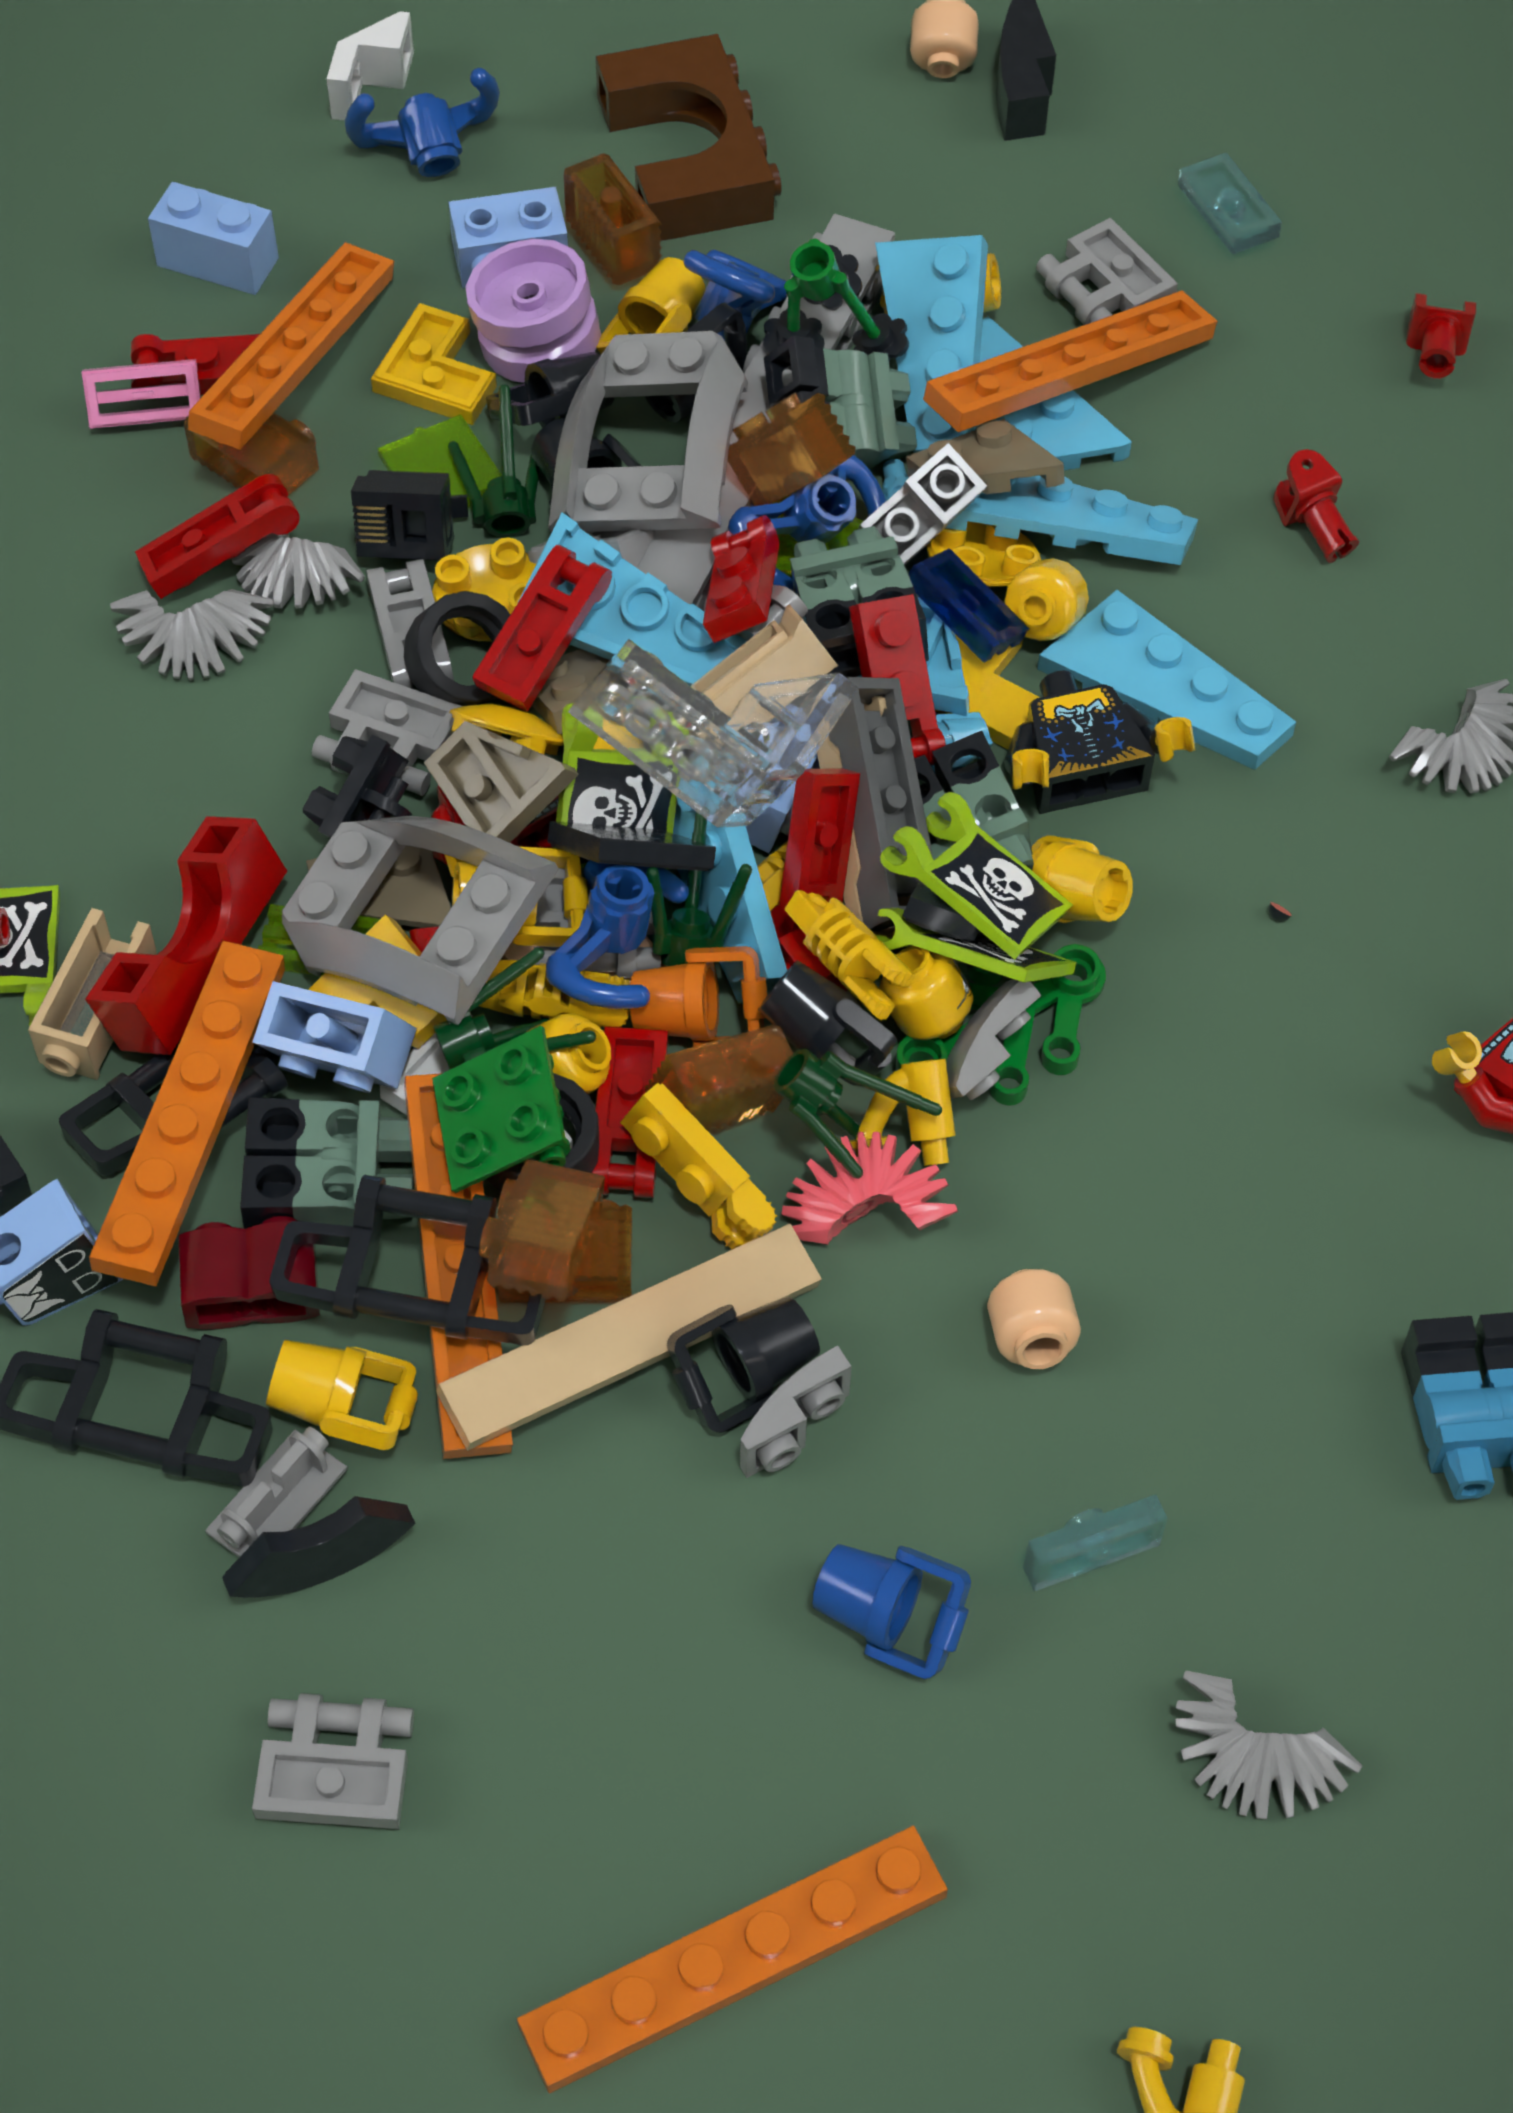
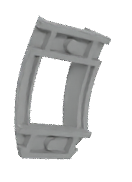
M714 331L614 336L579 384L566 415L555 465L548 525L551 533L561 512L577 522L580 529L585 532L721 528L722 517L719 513L721 485H725L733 422L742 392H747L748 380L722 336ZM696 394L690 418L684 465L587 468L593 430L603 398Z
M399 816L343 822L339 825L282 910V924L309 973L319 977L324 972L363 983L416 1006L419 1003L443 1014L447 1021L459 1025L559 868L555 862L474 828L450 821L419 816ZM405 846L439 852L478 867L420 957L390 943L350 930Z

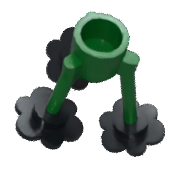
M813 238L808 243L799 246L791 256L790 270L793 277L784 284L788 296V309L780 314L779 319L770 318L765 322L764 332L766 335L763 338V349L768 354L793 335L814 338V346L824 348V338L820 335L822 323L816 318H806V314L800 310L802 297L811 304L823 302L826 308L830 310L838 309L844 299L863 327V329L855 332L852 337V342L855 345L853 350L865 352L867 355L872 352L888 354L889 362L890 358H898L908 350L909 340L905 335L908 326L903 319L897 318L892 320L888 314L884 313L877 314L871 318L857 297L862 290V280L855 273L859 267L856 257L851 254L843 256L838 247L826 245Z

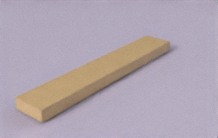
M789 1223L762 1237L544 1335L529 1345L520 1346L438 1384L436 1393L468 1451L669 1357L667 1340L672 1333L722 1306L733 1305L738 1316L786 1296L792 1298L800 1296L817 1288L822 1278L792 1225ZM711 1331L686 1344V1348L712 1337Z

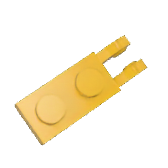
M657 1083L648 1090L620 1122L630 1132L637 1147L645 1154L656 1159L663 1169L676 1181L677 1187L684 1197L696 1203L709 1217L711 1216L712 1233L720 1241H724L726 1247L729 1246L732 1250L759 1238V1236L762 1237L765 1233L767 1234L776 1223L775 1218L777 1215L774 1212L775 1208L771 1206V1202L765 1200L766 1196L749 1179L750 1175L663 1083L661 1085Z

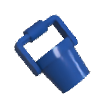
M836 1545L828 1555L817 1579L813 1593V1608L864 1636L867 1642L864 1650L866 1655L924 1679L931 1678L939 1673L945 1665L949 1651H956L969 1612L964 1607L971 1587V1579L967 1571L905 1546L898 1547L895 1560L849 1546ZM923 1571L952 1582L947 1601L942 1602L929 1641L932 1646L927 1661L892 1648L901 1637L912 1615L920 1591Z

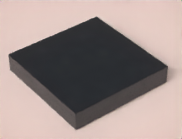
M557 821L549 822L547 843H550L551 847L597 863L709 871V869L714 868L715 846L664 830Z

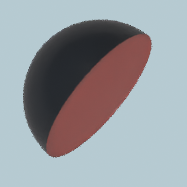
M1274 902L1270 903L1269 913L1273 919L1285 921L1292 916L1282 906Z

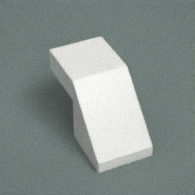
M399 11L337 42L326 78L332 119L345 120L349 107L360 95L363 85L404 89L414 55L410 12Z

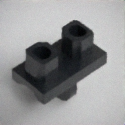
M373 734L368 742L349 736H344L332 755V765L338 771L348 775L342 789L337 795L319 786L311 792L302 808L303 813L319 826L318 831L329 840L343 822L413 815L409 810L398 804L409 785L400 779L409 761L394 751L387 741Z

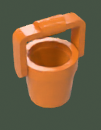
M747 946L693 948L685 951L686 962H688L686 964L633 972L630 985H643L650 992V1000L645 1007L630 1008L633 1028L668 1031V1036L691 1038L694 1051L753 1050L763 1040L765 1017L758 1011V1008L767 996L766 978L760 977L759 957L753 948ZM743 961L744 979L741 980L744 1018L748 1021V1036L715 1037L719 1023V988L713 962Z

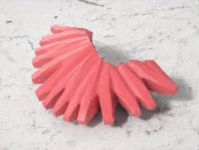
M859 1132L858 1156L847 1135L841 1137V1143L862 1167L863 1176L858 1179L853 1178L825 1147L837 1172V1177H833L814 1160L810 1159L806 1164L815 1175L821 1187L809 1184L796 1177L792 1183L802 1190L803 1194L787 1192L786 1197L801 1205V1207L783 1205L781 1215L801 1222V1224L792 1226L801 1241L829 1245L832 1238L837 1236L849 1224L856 1222L860 1217L867 1215L879 1204H884L885 1202L899 1204L900 1210L906 1214L919 1230L957 1213L958 1210L955 1204L926 1202L949 1185L945 1178L930 1181L940 1172L936 1164L908 1174L921 1153V1150L914 1144L894 1163L896 1136L888 1134L883 1147L880 1132H873L869 1147L864 1132Z

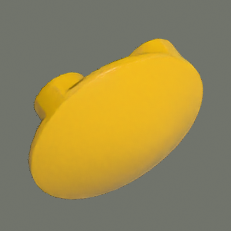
M969 521L967 522L966 531L945 528L926 545L929 557L940 569L963 581L984 586H1008L1016 574L1041 560L1036 546L1022 533H1019L1018 539L994 536V525Z
M509 537L501 538L494 542V544L478 545L465 549L456 555H447L441 558L435 567L436 578L432 589L434 601H438L444 595L469 591L491 597L505 606L511 614L536 564L530 562L523 544ZM457 617L443 622L447 628L464 638L476 641H491L482 627L469 619Z
M497 704L467 705L450 709L449 712L452 714V718H454L451 729L453 732L464 721H467L502 736V733L511 735V741L543 755L545 753L557 755L559 746L564 744L563 735L557 734L551 725L534 714L513 707Z

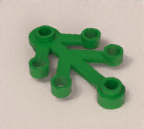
M1071 944L1060 948L1053 954L1077 962L1074 974L1072 975L1079 976L1083 981H1072L1065 978L1066 976L1031 981L1036 982L1033 985L1041 996L1025 1009L1031 1018L1020 1029L1004 1040L1003 1047L1011 1056L995 1069L1000 1078L990 1087V1094L998 1103L1011 1106L1025 1099L1029 1085V1074L1025 1069L1034 1017L1036 1013L1056 1002L1054 1031L1043 1042L1041 1063L1049 1073L1054 1075H1067L1076 1069L1081 1050L1076 1036L1082 1004L1095 1000L1103 991L1106 980L1105 967L1092 949L1084 945ZM968 964V975L976 983H969L974 998L971 1009L978 1010L998 989L991 986L1000 982L1003 975ZM968 1022L962 1025L956 1033L944 1039L918 1040L906 1036L897 1048L896 1070L901 1068V1064L925 1060L946 1059L947 1064L948 1056ZM1060 1048L1068 1051L1071 1056L1057 1058L1050 1051ZM1011 1078L1020 1085L1016 1088L1008 1089L1003 1087L999 1081Z

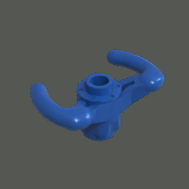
M475 68L470 74V82L479 90L480 95L477 98L449 108L445 99L435 97L430 93H422L409 98L405 102V107L400 110L397 116L398 120L377 123H365L375 107V102L371 95L362 93L358 95L347 111L344 122L347 136L359 148H373L383 145L407 149L411 165H416L422 176L437 177L445 175L456 169L460 164L458 155L462 153V147L457 134L468 125H476L488 120L496 109L500 95L496 79L485 69Z
M715 249L709 251L707 255L691 250L684 257L685 268L709 280L694 317L698 321L719 304L725 302L742 313L747 334L753 318L760 310L779 301L786 300L785 280L738 258ZM721 330L718 334L724 339V332Z
M842 447L833 448L822 454L818 461L819 469L817 476L813 481L805 484L800 490L780 503L740 507L730 518L728 529L734 535L747 529L749 521L766 515L773 523L777 534H789L797 542L818 539L826 544L853 521L857 512L855 509V493L848 482L845 481L846 478L852 481L859 491L866 506L868 517L887 500L877 479L864 462L848 449ZM776 568L773 585L785 586L793 591L792 578Z
M592 860L586 863L583 868V875L591 889L588 905L580 927L547 959L546 978L552 986L569 997L592 1006L630 1009L645 1007L648 1004L650 992L643 985L599 983L584 978L580 972L585 970L605 952L624 954L637 949L646 938L654 898L653 886L649 883L646 876V871L649 867L603 864ZM657 868L663 896L672 903L680 904L684 902L689 895L688 886L669 870Z

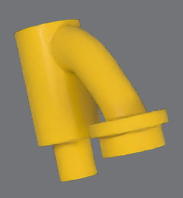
M946 1059L901 1064V1068L894 1071L885 1080L917 1093L926 1099L938 1103L942 1107V1113L938 1116H933L906 1105L911 1141H921L924 1166L949 1163L946 1138L956 1136ZM877 1092L872 1097L858 1130V1133L864 1132L869 1147L873 1132H880L884 1147L887 1136H882L883 1129L899 1103ZM857 1134L856 1139L850 1140V1142L858 1156Z
M1130 2027L1126 2039L1119 2041L1117 2054L1131 2063L1133 2077L1144 2112L1181 2113L1172 2104L1160 2074V2070L1165 2071L1172 2068L1174 2056L1170 2053L1172 2040L1166 2035L1151 2029ZM1223 2039L1211 2040L1206 2063H1198L1193 2066L1182 2113H1238L1245 2079L1236 2073L1241 2051L1237 2044Z

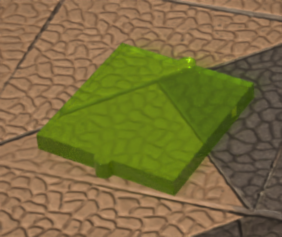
M461 414L426 429L416 427L413 434L377 448L378 456L388 471L449 473L451 496L465 495L467 493L448 449L450 441H456L459 444L481 495H483L487 489V484L492 479L502 476ZM467 495L468 508H469V507H470V500H469V497H468V495Z

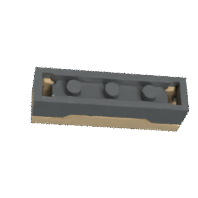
M848 677L810 700L808 707L820 769L845 768L860 773L843 895L845 906L875 935L893 938L895 925L890 918L878 916L879 909L896 907L905 910L918 883H923L917 878L890 872L882 865L880 855L888 846H894L902 855L907 856L904 846L893 839L895 832L905 826L916 829L925 839L932 857L933 854L899 678Z

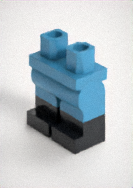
M1513 1312L1480 1315L1476 1327L1474 1326L1472 1316L1412 1320L1401 1355L1421 1431L1429 1449L1427 1457L1431 1473L1444 1472L1453 1497L1456 1500L1481 1498L1484 1495L1490 1494L1494 1486L1491 1468L1511 1467L1513 1473Z

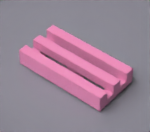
M196 359L83 369L82 379L89 428L188 420L189 410L201 399ZM186 375V383L104 391H96L95 382ZM188 396L189 398L188 406L100 414L98 405L102 403Z

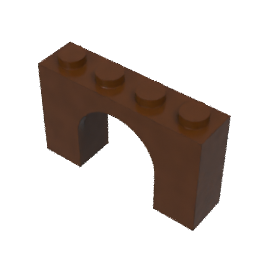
M718 34L595 56L597 98L610 132L663 122H685L700 126L710 131L719 139L708 149L694 155L635 166L636 208L649 244L774 220V197L780 196L782 191L779 170L776 163L768 164L767 144L764 131L761 126H753V109L749 92L746 89H739V73L735 56L733 54L726 55Z

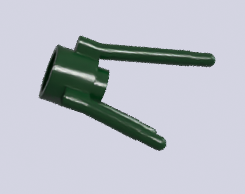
M502 384L499 387V419L503 476L492 479L487 484V489L483 495H481L459 444L456 441H450L448 449L472 504L473 521L477 524L485 523L486 530L490 534L499 537H513L524 533L531 524L536 522L535 499L540 470L531 454L525 487L521 485L520 480L515 478L510 388L507 384Z
M705 809L696 811L694 831L692 833V840L706 843L708 813ZM749 864L741 865L714 927L709 923V915L698 910L702 871L688 870L687 886L689 888V895L685 900L684 908L675 910L672 914V919L667 921L659 871L656 867H649L647 869L646 876L654 889L651 908L654 926L652 952L661 955L662 963L665 966L688 963L685 957V951L688 949L723 947L724 939L752 873V867Z
M542 948L533 949L485 983L459 1025L444 1021L433 1026L449 1069L502 1045L549 1020L542 1019L492 1034L484 1013L475 1017L470 1015L472 1010L543 959L545 952ZM584 1031L546 1038L549 1052L591 1044L596 1040V1034L593 1031Z
M805 1048L796 1051L782 1065L773 1085L774 1090L790 1102L789 1111L806 1123L835 1159L856 1179L863 1176L862 1167L819 1117L826 1114L856 1139L860 1126L836 1105L843 1092V1085L837 1081L839 1077L930 1115L938 1116L942 1113V1107L938 1103L849 1065L831 1051L826 1052L821 1058H818Z

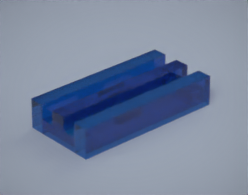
M950 548L915 564L908 574L916 595L983 663L989 661L995 653L997 655L1004 653L1009 645L1012 648L1019 645L1029 630L1014 612Z

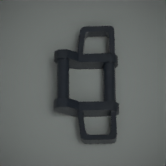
M180 1041L171 1055L157 1054L127 1076L123 1072L106 1083L105 1087L60 1116L59 1124L66 1140L99 1174L110 1175L128 1166L141 1134L112 1149L101 1150L90 1141L81 1129L118 1105L143 1131L154 1105V1102L146 1094L164 1081ZM260 1046L254 1052L252 1051L221 1128L248 1109L249 1097L263 1098L265 1096L267 1098H274L288 1087L285 1076L273 1063L279 1056Z
M366 1174L361 1178L356 1195L353 1226L305 1221H292L288 1223L282 1235L269 1281L276 1299L333 1312L335 1316L356 1319L360 1313L445 1329V1335L448 1337L465 1340L469 1337L518 1345H529L534 1342L549 1288L547 1271L542 1265L491 1252L497 1209L495 1197L475 1194L472 1200L386 1185L385 1178ZM383 1212L466 1226L465 1247L450 1302L367 1287L380 1241ZM317 1244L347 1248L335 1291L289 1281L297 1251L302 1245ZM487 1272L532 1285L526 1312L520 1321L509 1322L475 1317Z
M95 1309L92 1312L86 1326L81 1360L20 1351L11 1358L0 1383V1430L52 1444L55 1448L75 1452L81 1446L161 1465L162 1471L165 1474L182 1478L188 1476L235 1486H247L254 1480L272 1433V1423L269 1410L264 1406L219 1393L227 1353V1340L225 1338L204 1334L200 1340L119 1321L117 1313ZM114 1348L193 1366L190 1387L169 1439L91 1421L109 1378ZM30 1377H43L71 1382L55 1421L12 1409L25 1380ZM212 1415L253 1427L244 1454L240 1459L229 1461L197 1455Z

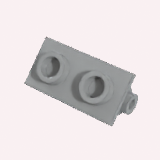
M308 1427L301 1434L295 1429L256 1472L252 1483L244 1486L208 1526L205 1532L229 1551L240 1557L262 1532H286L296 1529L348 1468L325 1451L329 1443L320 1432L312 1427Z

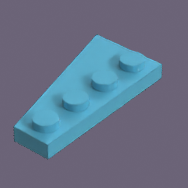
M983 235L875 242L888 315L892 320L897 318L903 319L908 326L905 335L909 340V347L902 356L896 358L898 371L905 372L909 376L910 394L904 407L907 423L915 427L917 447L913 451L914 453L927 449L936 441L950 440L975 430L974 426L957 432L923 400L927 381L980 362L988 243Z
M1032 476L1010 479L1011 492L981 493L946 527L966 531L968 521L994 525V536L1018 539L1020 530L1045 533L1053 538L1052 545L1074 549L1076 546L1086 545L1091 541L1102 542L1103 549L1107 554L1181 565L1194 539L1198 519L1185 516L1178 509L1170 506H1150L1129 500L1118 491H1098L1073 484L1067 477H1064V484L1046 487L1044 478Z
M561 512L521 595L522 597L554 546L559 544L576 553V560L588 566L596 562L612 571V579L605 595L599 602L594 603L569 645L637 671L645 663L649 668L690 687L747 642L735 634L714 643L703 626L705 612L693 603L689 605L669 591L666 584L649 572L645 574L623 559L621 553L603 540H596L580 529L579 524L563 512ZM565 581L558 586L557 590L570 596L575 586Z
M1118 590L1114 591L1071 630L1063 634L1039 655L1038 670L1048 675L1056 671H1069L1073 674L1074 679L1083 683L1082 689L1102 684L1111 686L1121 701L1128 702L1136 707V709L1156 723L1172 717H1185L1189 719L1192 723L1195 743L1254 770L1294 734L1296 726L1294 719Z
M724 750L702 751L680 773L676 789L677 804L673 834L692 839L696 811L699 809L707 811L705 844L715 846L716 852L714 868L709 869V871H702L698 910L709 915V923L713 927L741 865L749 864L752 867V873L724 939L723 947L747 946L757 952L760 977L766 978L768 995L786 973V964ZM677 869L682 881L687 885L688 870ZM743 961L720 962L738 1004H743L741 980L744 979Z

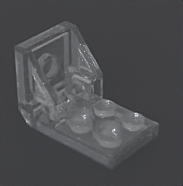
M628 639L579 695L568 713L717 828L749 826L804 773L859 688L841 673L755 684L741 698L730 716L717 708L708 696L694 690L667 669L658 657L643 650Z

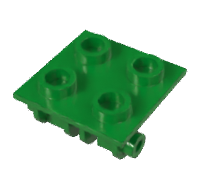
M540 1025L432 1078L452 1192L462 1191L529 1158L539 1161L540 1168L544 1170H555L565 1165V1156L570 1152V1144L565 1137L562 1122L564 1113L562 1106L559 1104L561 1097L559 1089L555 1085L552 1070L554 1061L552 1055L549 1054L545 1028Z

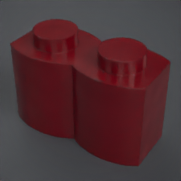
M277 1216L247 1229L231 1227L221 1222H210L198 1226L195 1230L180 1234L181 1307L186 1327L193 1329H224L241 1326L253 1321L261 1323H289L319 1316L320 1309L276 1299L269 1283L284 1229L288 1223L298 1220L287 1216ZM305 1244L298 1249L289 1281L318 1288L316 1244Z

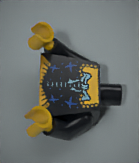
M1062 670L1047 675L1040 682L1039 687L1043 697L1036 698L1029 703L1027 722L1016 727L1004 763L1005 769L1012 776V789H1022V784L1033 783L1039 814L1148 791L1155 758L1154 753L1159 754L1162 762H1167L1173 759V751L1175 750L1193 752L1196 748L1192 723L1189 719L1185 717H1172L1156 723L1128 702H1122L1113 687L1102 684L1078 689L1073 674Z

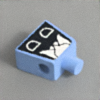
M58 1179L48 1183L0 1217V1305L4 1303L22 1325H32L123 1280L119 1277L92 1271L89 1256L98 1233Z

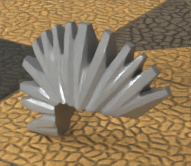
M270 533L247 547L237 557L232 558L234 565L244 566L236 574L239 582L243 583L241 585L245 592L251 591L250 594L274 599L273 606L281 609L293 594L296 609L303 608L311 591L313 592L316 604L320 605L324 603L325 594H328L331 601L336 599L335 587L343 595L350 591L345 579L346 577L359 583L365 579L364 574L345 548L334 546L330 543L312 542L298 537L289 538V533L285 535Z
M230 589L215 595L213 598H207L202 602L195 603L183 612L173 614L164 613L163 607H159L158 601L145 590L112 602L110 606L112 612L131 615V617L116 625L118 634H127L122 638L125 646L148 642L137 656V659L143 665L162 653L158 670L159 674L166 676L171 666H173V678L180 679L185 667L188 680H194L195 661L204 679L210 678L209 667L217 675L226 672L216 646H219L240 663L244 657L235 641L252 648L258 645V641L253 636L264 637L265 631L258 625L269 626L271 617L261 612L260 609L272 608L274 599Z
M1501 679L1467 688L1465 703L1452 735L1446 737V734L1443 732L1436 734L1435 729H1421L1420 727L1411 726L1389 758L1394 762L1416 754L1417 757L1410 769L1409 775L1414 778L1423 771L1424 775L1421 783L1428 785L1437 773L1442 770L1445 791L1449 793L1456 792L1459 778L1470 794L1478 793L1479 787L1485 792L1492 788L1491 783L1496 786L1500 785L1503 782L1501 776L1508 778L1513 772L1510 767L1513 768V751L1510 749L1513 748V694L1499 693L1510 684L1509 681Z
M1185 1670L1183 1679L1211 1702L1177 1700L1176 1709L1192 1717L1176 1719V1728L1206 1735L1210 1738L1182 1749V1758L1185 1761L1216 1755L1194 1780L1200 1787L1213 1776L1215 1777L1207 1793V1796L1212 1800L1226 1787L1222 1803L1223 1808L1228 1809L1241 1785L1242 1793L1239 1815L1246 1817L1253 1802L1256 1819H1267L1271 1784L1273 1781L1276 1784L1286 1818L1294 1817V1785L1301 1792L1312 1811L1319 1808L1315 1790L1328 1803L1333 1800L1325 1780L1340 1793L1349 1786L1334 1763L1357 1774L1363 1765L1324 1727L1317 1732L1295 1735L1286 1733H1254L1253 1731L1246 1730L1235 1721L1237 1712L1234 1710L1236 1700L1233 1693L1232 1679Z

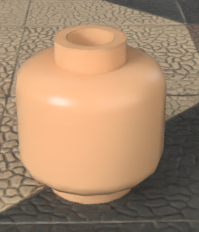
M927 0L915 10L911 20L910 52L913 61L921 69L927 70L930 75L937 78L953 77L959 71H963L972 65L978 53L979 22L976 11L964 0Z
M1044 1269L1019 1270L1001 1280L990 1293L987 1309L998 1351L1009 1362L1030 1369H1045L1060 1363L1077 1345L1081 1334L1079 1318L1070 1286L1060 1275Z

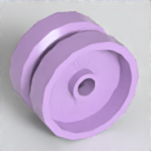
M532 238L508 243L487 254L473 268L466 284L467 304L473 323L477 327L478 339L484 359L495 373L513 382L524 383L525 370L528 364L547 358L556 360L595 352L601 337L599 318L594 299L591 296L585 264L574 249L555 240Z

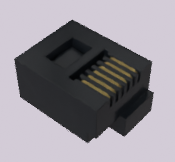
M369 470L367 476L357 477L351 489L352 506H354L352 509L354 513L353 519H355L354 526H356L354 530L356 532L355 539H357V557L440 560L448 555L454 541L453 518L468 517L469 515L467 494L451 496L449 473Z

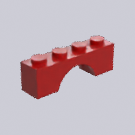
M206 816L177 860L182 880L183 898L179 922L171 940L157 955L116 952L85 998L121 1051L171 1055L184 1034L222 942L242 944L287 873V869L255 818Z

